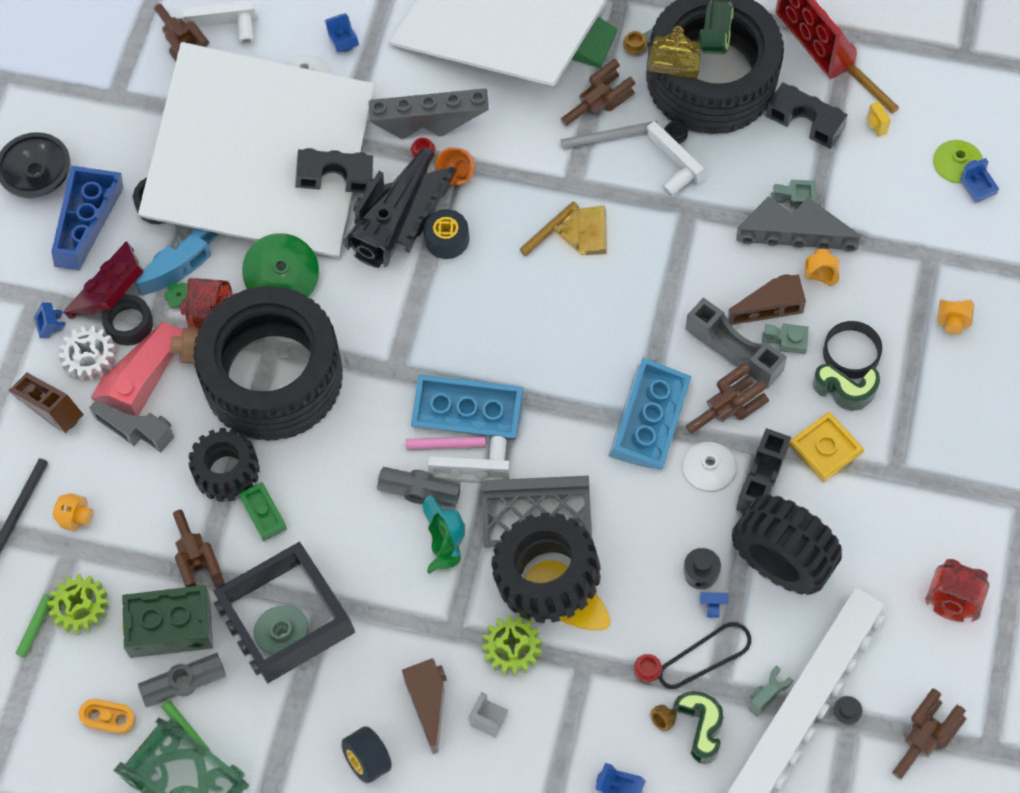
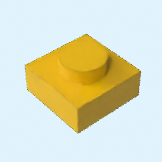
M879 101L870 104L866 120L868 126L874 129L878 137L888 133L891 119Z

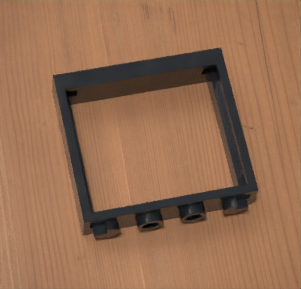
M300 541L213 590L218 600L214 602V605L220 616L226 615L229 620L225 624L231 635L234 637L238 634L241 640L237 644L243 655L246 657L250 654L253 659L249 662L256 676L262 674L267 684L356 633L346 611ZM299 565L334 620L264 660L231 603Z

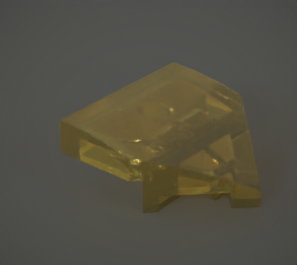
M680 26L673 28L672 33L664 37H655L654 45L650 48L648 71L698 78L700 53L698 50L700 44L688 39L683 34L684 30Z
M604 205L580 208L579 210L574 206L572 208L573 212L561 224L558 223L553 228L560 237L581 255L607 254V219Z

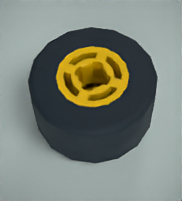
M444 209L432 213L426 219L423 227L425 246L432 255L437 258L451 259L461 255L467 249L469 228L468 222L462 214L455 210Z
M364 726L342 739L341 747L343 754L353 772L364 783H371L391 770L392 762L388 750L373 729Z

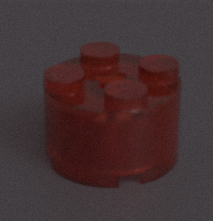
M188 279L186 300L183 299L181 301L180 312L182 315H186L189 328L201 329L202 322L211 313L212 309L228 298V296L233 295L230 283L226 280Z
M946 559L944 564L939 565L935 569L925 601L927 605L930 602L934 606L933 611L948 620L963 622L964 618H972L971 622L976 621L981 615L990 588L987 580L988 574L984 570L972 569L961 565L957 560Z

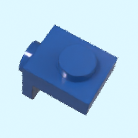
M347 13L325 19L329 40L337 53L347 52L353 49V47L359 46L358 37L351 27Z
M986 158L979 161L973 160L966 164L960 179L975 203L996 195L999 191V187L987 171L989 161Z
M605 763L602 771L597 776L595 789L599 793H641L646 781L642 776L618 771L612 764Z

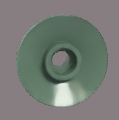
M280 605L264 612L257 620L253 632L255 642L264 652L275 654L306 636L309 628L305 614L294 606Z

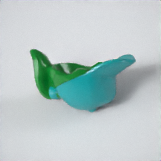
M428 495L423 502V512L430 523L428 530L432 535L431 547L436 556L427 569L428 574H431L436 570L449 569L460 563L459 545L465 537V524L457 510L442 509L434 497Z

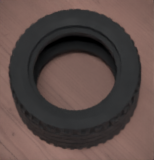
M754 0L673 1L660 13L651 32L646 82L648 83L647 88L654 104L657 105V108L669 120L681 121L687 129L698 133H729L750 125L751 122L756 121L758 117L762 116L763 111L767 110L768 102L775 94L784 56V41L782 40L780 28L772 15ZM710 1L731 2L733 4L734 12L729 45L739 50L751 66V71L745 76L728 83H709L697 79L681 66L676 57L685 47L700 42V30L704 29L707 4Z
M260 286L231 295L223 302H220L205 317L206 319L202 322L201 329L197 332L198 336L195 338L196 345L193 349L194 366L210 409L227 428L235 429L239 434L242 432L251 439L270 441L297 436V434L304 433L315 424H318L322 418H325L327 412L336 403V397L340 394L339 389L342 387L343 368L334 327L330 322L329 316L326 315V312L321 309L318 303H315L313 299L308 298L305 294H301L296 290L293 291L290 288ZM264 337H287L301 343L310 352L308 364L301 375L292 383L277 390H249L236 384L229 377L230 367L236 355L246 345Z

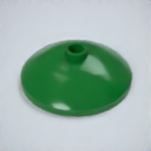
M276 233L262 237L249 248L244 257L242 276L246 289L260 286H279L299 291L301 294L309 297L318 282L319 265L315 253L302 239L290 234ZM283 263L286 268L283 271H279L276 265Z

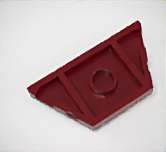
M127 241L109 260L101 265L100 271L84 284V289L63 311L69 319H74L76 314L81 311L85 315H90L97 311L110 310L144 272L137 256L133 253L134 249Z

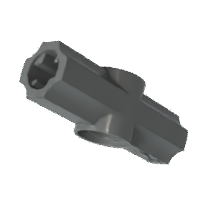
M384 466L380 470L377 484L378 491L404 496L405 499L412 503L423 504L425 498L428 495H432L438 504L454 508L458 503L461 489L460 483L434 478L432 474L423 470L406 472Z
M214 653L189 664H176L168 672L138 683V687L147 708L178 695L188 696L196 688L224 678L226 674L218 653ZM189 676L184 684H176L179 677Z

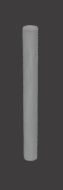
M652 122L561 139L562 149L648 133L647 126Z

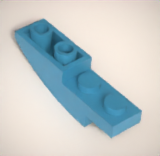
M194 228V231L178 244L176 250L167 245L154 256L153 261L143 269L144 272L135 281L138 293L143 296L159 291L191 274L211 256L208 245L219 233Z

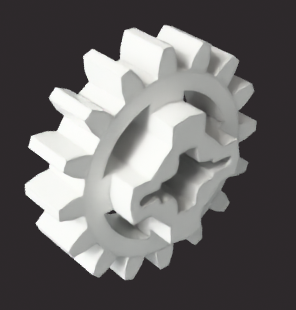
M82 326L80 333L72 330L73 337H64L66 345H59L61 354L58 355V358L62 363L64 371H68L72 378L78 375L80 381H83L85 376H89L90 380L93 381L95 374L103 377L102 370L104 368L111 370L109 362L116 361L114 353L117 351L111 336H107L103 329L97 333L95 326H92L90 331H86L85 327ZM102 346H104L103 355L100 354L103 351L101 348ZM72 352H74V355L72 356L74 359L73 361L71 360Z

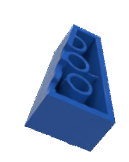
M71 166L51 251L54 267L80 270L123 190L122 174L120 172Z

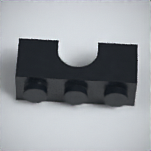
M784 82L781 83L768 102L766 113L767 118L785 127H788L795 118L803 117L809 119L812 122L809 139L829 149L832 148L844 130L848 116L841 109L832 107L822 102L819 98L810 96L800 91L797 87Z
M313 148L298 149L295 188L320 190L322 177L328 173H336L342 176L345 181V192L365 193L366 185L373 176V155H367L362 152L354 154L342 153L337 150L329 152L317 151Z
M768 428L765 429L751 471L747 474L738 497L736 510L745 512L755 498L762 495H771L789 449L790 436Z

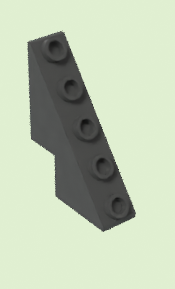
M484 88L369 100V122L400 139H404L422 128L441 137L488 111V91Z
M768 196L738 226L736 240L743 244L761 243L769 246L789 245L795 248H831L852 252L859 248L862 236L809 197L791 213Z

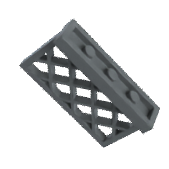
M589 475L481 480L484 548L495 547L497 542H502L501 540H489V530L496 523L504 530H511L499 520L509 509L520 518L519 522L521 523L526 520L525 517L529 516L535 508L542 513L547 512L539 505L546 497H553L560 503L550 516H555V513L562 507H565L574 515L573 519H578L586 526L590 538H592ZM584 495L585 505L578 513L566 504L572 496ZM560 496H567L564 500L560 498ZM519 498H526L533 504L524 515L512 506ZM499 499L506 507L495 516L488 510L487 500ZM584 511L585 520L580 516ZM488 515L493 519V521L489 525Z

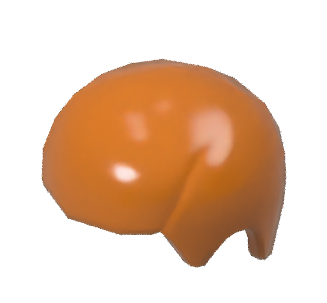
M448 147L438 154L435 161V171L448 167L456 168V173L450 182L451 185H464L473 178L476 169L472 155L461 148Z

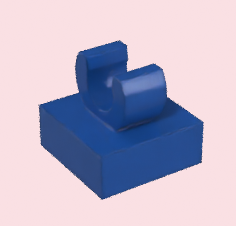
M41 303L34 316L39 338H50L53 331H62L66 325V322H58L56 320L61 318L63 311L59 309L53 310L52 303Z
M699 592V603H707V617L719 618V604H728L729 593Z

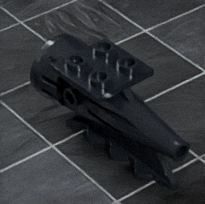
M422 147L419 153L392 183L384 184V173L378 171L375 178H370L363 197H359L354 204L355 225L343 240L345 248L348 251L352 248L356 252L355 258L374 268H379L381 264H384V268L388 266L397 243L405 246V251L410 253L414 241L423 232L426 219L435 212L439 200L445 196L448 186L456 173V168L448 167L427 173L434 153L429 148Z

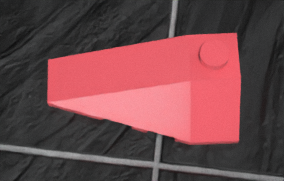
M162 322L102 377L91 399L123 413L139 416L174 356V353H170L171 336L180 337L182 329Z

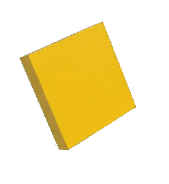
M827 412L792 438L789 445L823 483L863 454L865 450L830 412Z

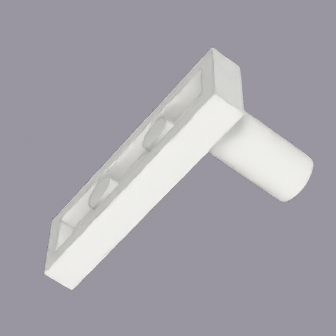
M254 0L182 8L185 23L192 20L200 27L237 22L239 43L249 45L254 42L252 21L257 20Z
M655 121L647 126L649 139L681 168L678 173L662 185L663 190L670 197H673L691 180L698 186L706 180L705 169Z
M501 436L492 437L489 459L429 456L428 471L434 478L447 481L481 483V480L509 479V461L505 460L507 441Z

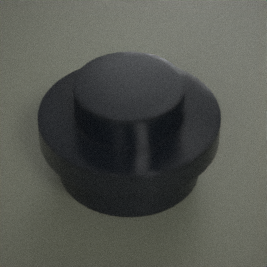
M671 121L664 128L678 144L685 142L688 137V129L681 121Z
M843 696L834 705V715L843 724H854L862 716V706L854 697Z

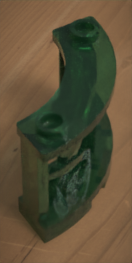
M158 717L155 721L158 725L126 764L120 762L113 770L130 787L140 793H166L165 789L168 785L169 774L164 763L174 760L191 759L194 760L197 770L198 788L182 785L172 789L169 793H209V789L214 792L223 791V788L216 785V780L219 777L227 779L232 784L227 793H242L244 789L246 790L250 786L243 779L245 773L233 764L230 767L212 752L184 733L182 726L171 718L165 721ZM170 737L172 739L171 744L164 746V741ZM180 743L188 748L179 749ZM160 747L162 754L157 756L155 752ZM205 760L215 768L207 771ZM159 767L162 773L161 778L157 781L151 780L154 774H158L155 768Z

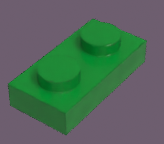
M263 482L238 494L263 541L287 529Z

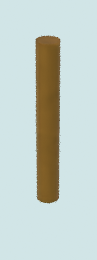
M853 64L847 68V72L889 112L893 114L899 109V106L858 67Z
M572 201L520 248V252L527 256L579 210L578 204Z

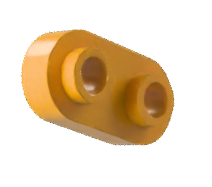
M89 699L79 709V719L85 727L93 730L123 735L129 733L136 723L134 712L129 706L124 704ZM94 712H99L97 719H91V715ZM122 717H125L126 722L122 725H118V720Z

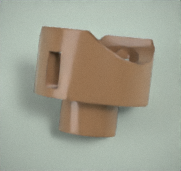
M183 328L180 337L171 336L170 353L179 354L180 363L194 364L193 349L196 345L195 338L198 336L197 329Z

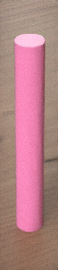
M486 437L406 439V450L486 447Z

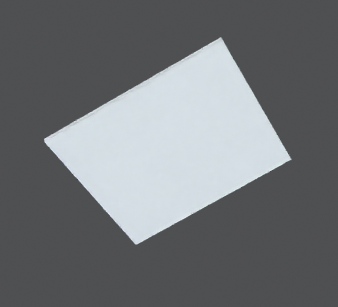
M417 0L389 43L392 46L555 87L608 0Z
M181 42L138 217L258 241L262 237L276 233L290 234L306 242L316 254L339 258L352 192H345V181L342 176L336 173H328L322 177L320 190L295 188L298 149L303 150L306 148L326 152L337 150L350 154L360 152L369 111V100L372 97L374 83Z

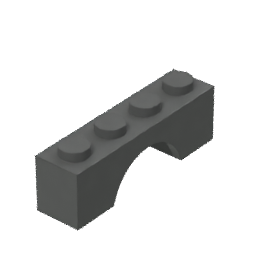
M704 297L687 314L685 330L735 366L739 367L745 362L751 370L747 374L756 381L761 380L767 389L784 371L787 356L767 342L755 343L740 335L728 322L724 312Z

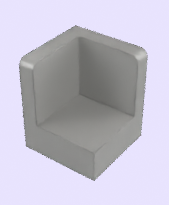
M481 692L469 715L470 726L496 738L508 714V710L488 701L487 694Z

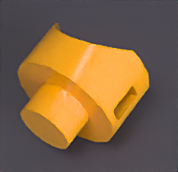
M818 249L814 251V255L806 258L804 279L822 281L829 286L838 283L840 262L836 256L831 255V251Z
M941 299L937 322L945 328L947 333L960 334L964 329L972 325L975 304L972 300L953 302Z
M69 493L58 497L52 515L61 528L75 532L81 525L88 526L93 517V509L87 507L86 497Z

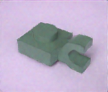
M790 180L789 186L773 185L771 198L777 203L790 200V206L799 207L808 197L817 203L816 181Z
M783 323L781 330H779L777 326L765 324V330L762 333V343L780 344L779 351L805 354L807 351L809 327Z
M777 665L770 672L769 684L765 688L759 686L750 696L752 701L749 710L756 717L771 704L782 690H786L793 683V679L790 677L784 682H779L776 679L781 670Z

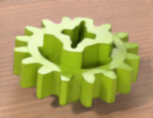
M77 574L74 581L67 576V583L65 585L60 582L57 583L58 592H50L54 600L47 602L49 608L53 609L49 612V615L52 619H55L54 623L58 628L63 626L66 633H69L72 628L77 635H80L81 628H85L89 633L91 632V624L94 623L100 626L98 618L107 617L103 608L110 607L108 600L105 599L108 597V593L105 589H102L101 582L98 580L94 583V579L90 575L84 580L81 574ZM92 592L96 596V604L91 600L93 597L91 595ZM62 605H64L66 608L64 611L66 614L65 616L62 614Z
M507 615V622L503 623L498 618L496 619L497 627L488 626L490 635H483V642L486 644L482 645V653H488L485 656L486 663L493 662V671L502 668L503 676H506L508 670H510L514 677H517L519 669H522L526 674L528 673V664L534 667L537 665L535 657H541L542 651L538 648L542 646V639L537 638L539 636L538 628L531 630L532 622L530 620L523 624L520 616H518L516 621H512L511 616ZM505 632L501 638H497L501 633ZM510 637H512L515 644L514 655L509 647ZM528 653L523 659L519 660L523 654ZM499 656H503L508 661L502 660Z

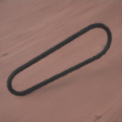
M736 622L722 625L662 666V672L659 676L660 683L669 689L678 688L743 655L751 646L749 630L744 625ZM731 626L738 627L746 633L747 644L742 651L677 684H668L664 681L662 674L665 668L725 628Z

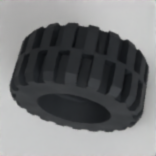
M759 496L750 503L733 528L732 542L735 550L739 551L741 558L745 559L752 569L757 570L761 576L768 578L775 585H780L785 590L795 591L801 595H811L819 592L842 559V547L839 544V539L836 535L832 534V530L827 525L821 522L822 520L819 517L812 515L803 506L800 507L795 502L784 500L780 496Z
M549 512L540 513L538 517H534L533 514L526 516L525 521L521 523L516 521L511 525L512 529L510 531L505 530L500 536L502 542H497L493 552L495 555L491 558V566L499 593L503 601L507 603L508 608L514 613L519 612L520 617L526 620L534 617L537 623H545V619H551V622L554 623L559 622L560 617L563 616L570 618L575 615L574 611L576 609L583 610L588 605L587 598H594L597 592L595 586L600 584L601 575L599 571L601 566L593 539L590 538L589 532L584 526H580L579 522L573 518L566 520L563 514L555 513V516H550ZM555 552L564 554L571 559L567 570L553 581L535 583L522 577L527 564L541 554Z

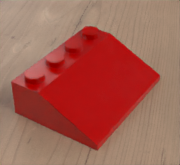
M777 0L775 13L830 80L846 72L849 66L855 65L857 57L855 46L848 41L841 29L836 26L816 0Z

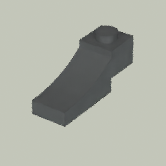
M97 400L89 407L97 421L132 446H135L142 439L161 453L174 438L170 428L172 426L171 423L162 416L157 418L152 413H149L147 416L130 415L114 410Z

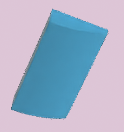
M643 357L637 365L608 456L627 463L662 470L692 376Z
M419 374L411 426L516 439L524 393L523 387Z

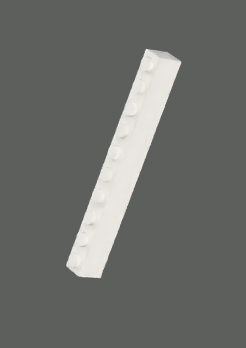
M855 587L727 793H771L774 788L779 791L787 778V775L783 773L788 764L793 767L802 753L798 750L802 741L809 742L816 728L812 727L813 723L817 718L820 720L824 718L830 707L826 703L831 695L834 697L838 695L844 685V682L840 679L845 672L848 674L852 672L858 662L854 658L858 650L865 651L872 639L868 635L872 627L878 629L886 615L881 613L885 603Z

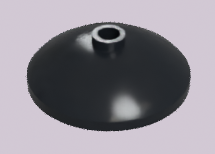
M33 132L20 135L8 142L0 151V184L6 191L18 197L38 198L45 196L59 188L70 172L71 158L68 149L60 139L47 133Z

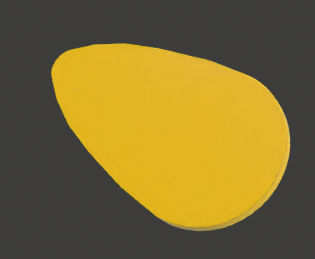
M554 560L542 561L534 565L527 572L524 579L535 583L550 582L560 577L567 570L568 566ZM595 594L593 599L587 598L588 605L583 610L576 609L574 616L567 618V616L560 617L561 622L581 629L606 630L610 626L608 611L597 594Z

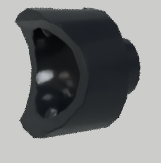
M708 548L692 550L684 561L683 572L685 579L695 589L705 590L710 588L720 575L721 561L719 556Z

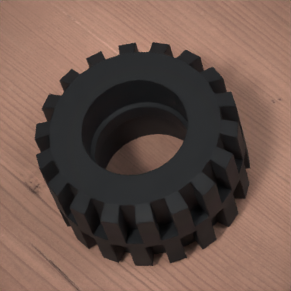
M219 428V432L215 433L213 429L208 431L209 435L207 437L204 435L199 437V444L196 442L193 444L192 449L194 452H189L188 457L190 460L188 463L196 486H198L202 494L206 493V496L210 499L216 496L217 501L223 502L224 498L234 501V496L253 487L252 482L257 483L259 478L257 473L260 472L259 461L250 439L247 440L245 434L241 432L238 435L235 429H230L227 432L226 428ZM222 457L238 459L236 466L226 473L210 471L214 462Z

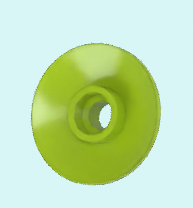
M950 140L944 142L936 149L933 165L936 172L945 180L953 183H962L960 179L965 165L973 160L979 161L983 157L978 148L973 144L963 140Z

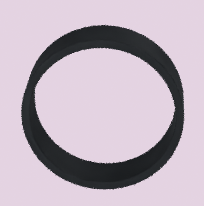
M845 321L835 325L828 332L823 346L825 363H830L850 379L862 378L873 367L876 368L882 354V341L878 333L869 325L859 321ZM842 331L861 332L868 336L875 344L877 358L871 365L862 369L845 368L836 363L830 356L828 351L829 340Z

